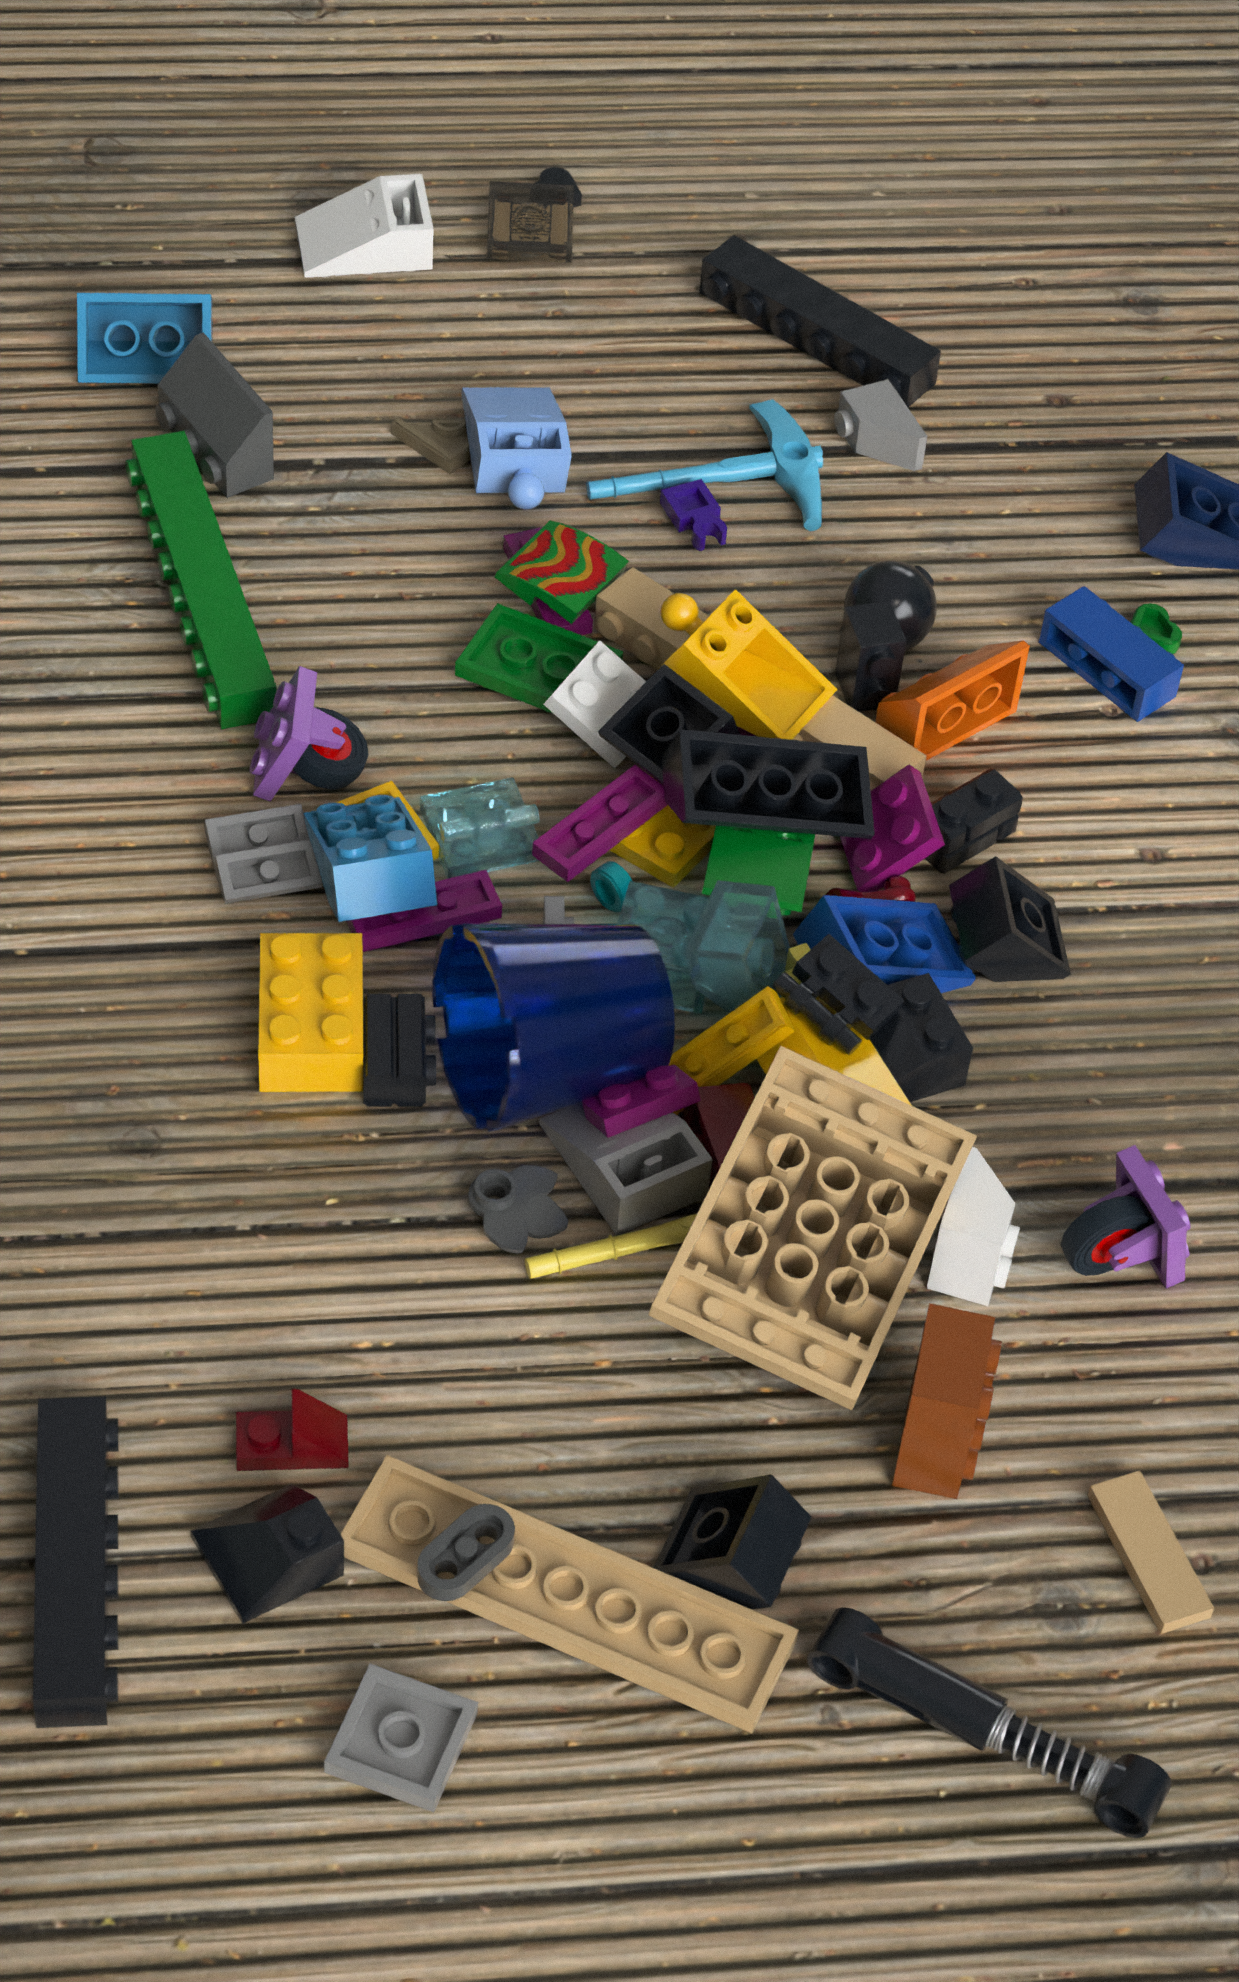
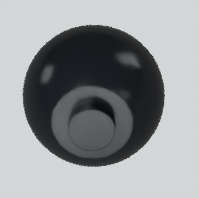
M893 560L877 562L863 569L853 579L845 596L844 609L849 606L890 601L906 638V651L918 645L928 635L934 624L937 613V601L933 589L934 581L929 573L918 565L913 567L905 562Z

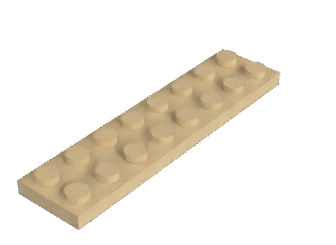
M386 1455L340 1534L344 1540V1558L422 1591L417 1580V1564L421 1551L469 1508L479 1504L499 1506L506 1510L514 1521L515 1536L511 1553L467 1594L459 1599L446 1602L749 1733H753L797 1642L798 1629ZM487 1536L477 1539L481 1544H491L494 1542L492 1538ZM441 1572L437 1575L441 1579H452L455 1577L450 1572Z

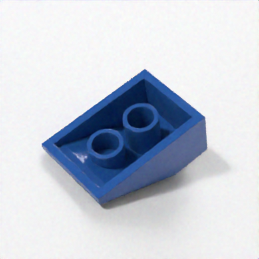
M823 895L793 933L798 945L807 943L810 949L830 934L887 985L929 973L940 993H945L970 986L976 980L972 970L961 959L958 944L936 903Z

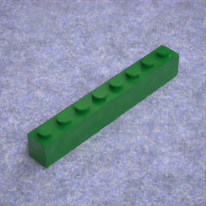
M185 431L131 440L132 459L125 461L127 478L131 487L138 486L139 490H136V500L141 518H149V521H147V534L152 549L159 548L160 553L157 554L161 578L163 581L170 580L171 585L168 586L172 610L174 613L181 612L182 614L179 623L185 646L191 644L193 646L191 662L195 677L197 679L204 678L205 684H202V692L208 712L215 711L221 730L257 723L263 711L270 712L272 709L277 686Z

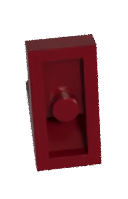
M292 1388V1410L236 1412L237 1471L349 1468L347 1415L295 1388Z

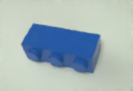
M1081 587L1045 610L1039 643L1136 722H1139L1176 698L1184 664L1087 587Z

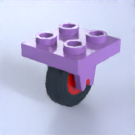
M299 666L289 683L283 681L279 685L270 712L263 711L259 716L254 730V737L259 739V747L256 749L250 764V773L255 775L253 796L271 802L290 773L297 774L300 778L316 787L333 790L345 788L356 780L363 771L369 754L367 742L360 729L347 717L334 710L314 707L317 672Z
M1136 1145L1116 1153V1190L1084 1208V1212L1064 1232L1061 1247L1071 1267L1077 1273L1084 1276L1100 1275L1112 1270L1119 1271L1149 1261L1167 1289L1185 1281L1186 1258L1190 1255L1186 1243L1187 1230L1191 1228L1190 1220L1182 1204L1178 1200L1171 1202L1164 1191V1180L1155 1162L1152 1160L1146 1162Z

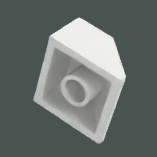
M972 1147L949 1197L939 1228L927 1289L988 1306L994 1286L1005 1288L1020 1227L1011 1225L1015 1202L975 1147Z

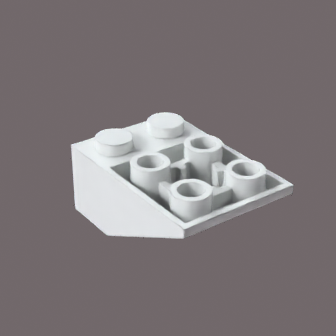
M422 174L379 176L295 217L304 277H329L398 271L411 272L433 268L434 229Z

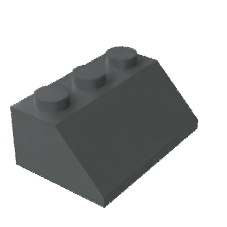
M204 332L195 335L159 382V404L155 406V413L159 424L164 430H170L171 433L185 431L195 461L201 467L205 479L210 484L215 483L225 497L229 498L274 479L273 412Z

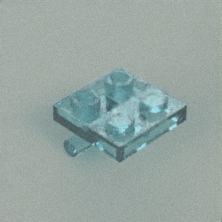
M514 777L420 796V811L429 832L439 844V859L447 879L485 869L487 872L539 861L532 856V842L539 838L533 825L540 821L536 804L525 806Z

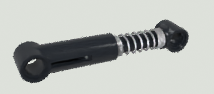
M841 1607L833 1612L807 1656V1664L811 1670L829 1685L847 1690L858 1687L980 1751H984L987 1746L990 1749L993 1748L994 1751L998 1750L1000 1754L1007 1750L1012 1753L1013 1761L1022 1758L1026 1760L1027 1768H1032L1035 1765L1040 1767L1042 1776L1051 1773L1055 1775L1056 1783H1060L1063 1780L1069 1782L1071 1791L1080 1788L1081 1796L1089 1797V1800L1093 1799V1802H1095L1094 1812L1098 1819L1105 1826L1123 1836L1131 1838L1144 1837L1152 1826L1171 1789V1779L1168 1773L1152 1760L1136 1754H1125L1116 1759V1761H1111L1110 1758L1107 1759L1106 1756H1102L1099 1752L1095 1753L1094 1756L1086 1753L1085 1745H1082L1079 1749L1070 1744V1737L1063 1741L1056 1737V1730L1049 1734L1041 1730V1723H1038L1036 1727L1028 1723L1027 1715L1023 1716L1022 1719L1016 1717V1710L1007 1707V1698L883 1636L880 1627L870 1617L852 1608Z

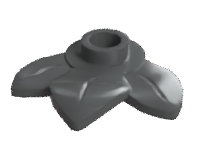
M521 1165L509 1173L500 1169H489L479 1174L469 1187V1205L476 1214L483 1217L485 1235L492 1243L505 1251L522 1253L526 1248L528 1236L532 1238H549L559 1234L568 1227V1219L562 1209L547 1196L558 1179V1174L552 1170L537 1165ZM498 1196L500 1197V1199H492L488 1197Z

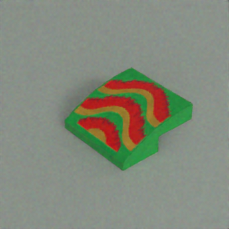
M549 520L496 572L495 578L531 606L539 598L572 624L596 600L597 595L611 585L625 571L629 560L596 538L576 528Z

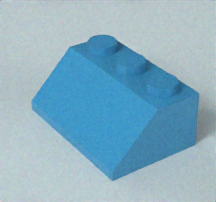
M77 293L78 383L159 384L195 335L204 332L213 343L211 294Z

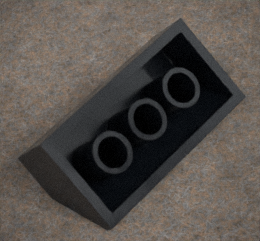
M679 729L662 756L665 802L683 823L872 839L875 835L867 747Z

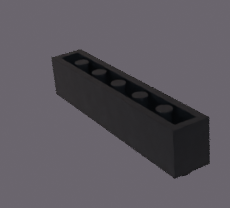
M733 235L702 259L699 293L862 386L888 379L906 406L910 407L936 384L941 350L739 237Z
M106 1396L38 1399L33 1705L36 1728L107 1725L108 1703L119 1702L118 1666L108 1667V1651L119 1650L118 1615H108V1599H119L118 1564L108 1565V1549H119L118 1514L108 1515V1500H119L118 1466H108V1452H119L118 1418H108Z

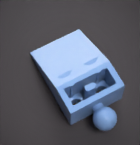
M462 387L461 394L476 493H508L510 501L516 507L524 510L538 506L544 497V493H565L572 455L566 421L551 389Z

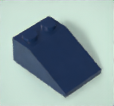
M1166 452L1134 484L1140 551L1175 566L1239 570V484Z

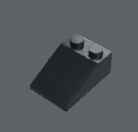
M926 973L889 984L888 986L905 1001L900 1011L869 1039L909 1102L965 1086L973 1046L930 974Z

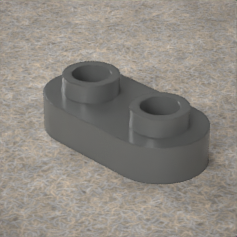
M479 1504L465 1511L421 1551L417 1564V1580L422 1591L429 1597L439 1601H452L467 1594L511 1553L514 1546L515 1525L510 1514L503 1508L493 1504ZM487 1536L492 1538L494 1542L491 1544H481L477 1539ZM441 1572H450L455 1577L452 1579H441L437 1575Z

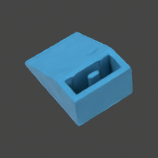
M375 795L367 798L365 803L348 806L342 803H327L320 805L316 809L317 811L303 813L328 903L338 922L437 905L432 849L400 797Z

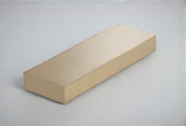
M1139 1470L1091 1485L1088 1498L1159 1633L1163 1634L1211 1618L1214 1606L1141 1471Z

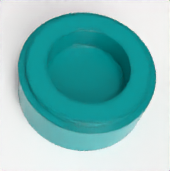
M607 861L592 871L590 877L592 890L598 901L605 908L619 913L636 901L635 885L629 874L619 864Z

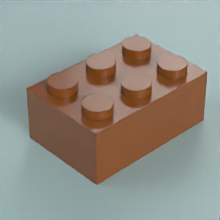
M929 1303L910 1389L892 1486L957 1499L962 1478L973 1480L978 1451L981 1449L985 1424L990 1412L994 1391L992 1384L994 1374L997 1371L1002 1341L992 1339L995 1323L994 1316Z

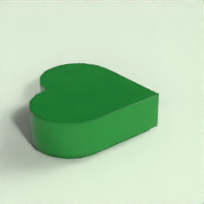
M1152 603L1139 606L1134 612L1131 623L1139 627L1143 633L1166 651L1175 654L1180 647L1182 639L1180 627L1169 621V614L1163 607Z

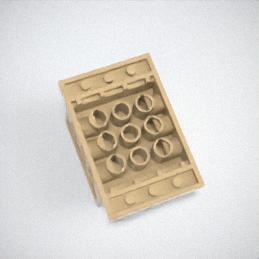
M780 1046L651 1306L649 1316L853 1410L977 1135Z

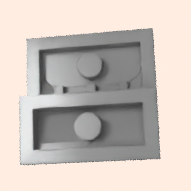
M301 804L205 819L204 829L225 904L323 887L305 825Z

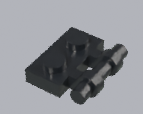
M830 934L825 936L796 963L792 974L802 982L801 984H798L791 976L784 972L772 985V988L786 999L784 1005L795 1015L803 1014L820 1030L818 1036L830 1046L835 1043L848 1055H851L862 1042L850 1030L851 1027L868 1040L900 1011L905 1001ZM819 997L821 1000H823L830 1008H832L836 1012V1014L833 1015L818 1000H816V998Z

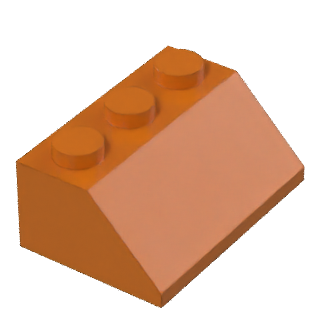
M1024 640L985 645L969 655H961L952 664L943 669L924 675L915 684L898 693L893 692L887 695L878 703L875 723L927 755V761L1017 711L1030 646Z

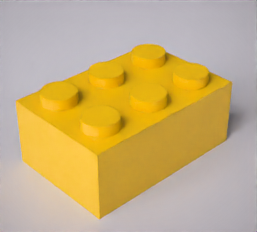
M260 933L259 1092H363L362 933Z

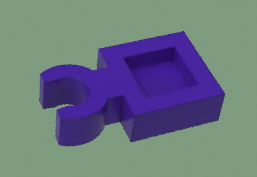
M702 479L661 490V506L678 532L691 529V542L695 549L698 551L705 550L706 535L715 537L720 545L726 544L727 526L720 519L721 507Z

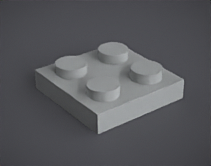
M369 1664L324 1761V1773L435 1812L478 1714V1702Z

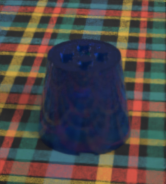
M463 923L448 927L440 938L434 959L432 999L433 1007H443L446 1037L437 1038L452 1094L461 1112L474 1128H488V1132L498 1131L581 1103L583 1100L599 1095V1092L604 1088L615 1084L626 1085L645 1078L646 1073L650 1070L669 1065L675 1039V1012L671 985L658 947L648 932L639 925Z

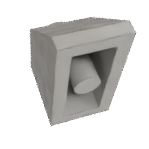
M888 379L841 391L838 411L834 415V423L838 434L846 438L855 453L912 471L922 469L928 436Z

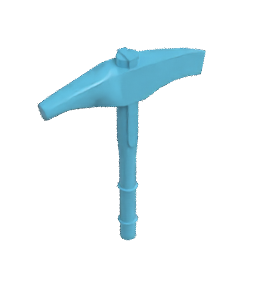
M771 399L749 406L767 435L771 452L727 458L699 466L665 471L659 469L658 472L617 478L611 476L610 479L587 482V495L589 500L612 496L616 498L619 495L662 490L702 479L704 483H728L774 476L776 482L793 498L800 508L804 528L808 531H815L822 524L821 486L818 468L823 466V450L821 446L812 447L808 437L793 417L781 405Z

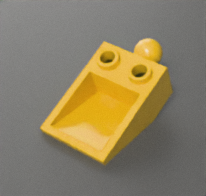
M736 589L704 621L698 617L699 610L696 601L687 594H672L662 603L660 613L664 624L674 631H686L690 635L663 664L731 714L738 727L755 736L792 740L837 691V688Z

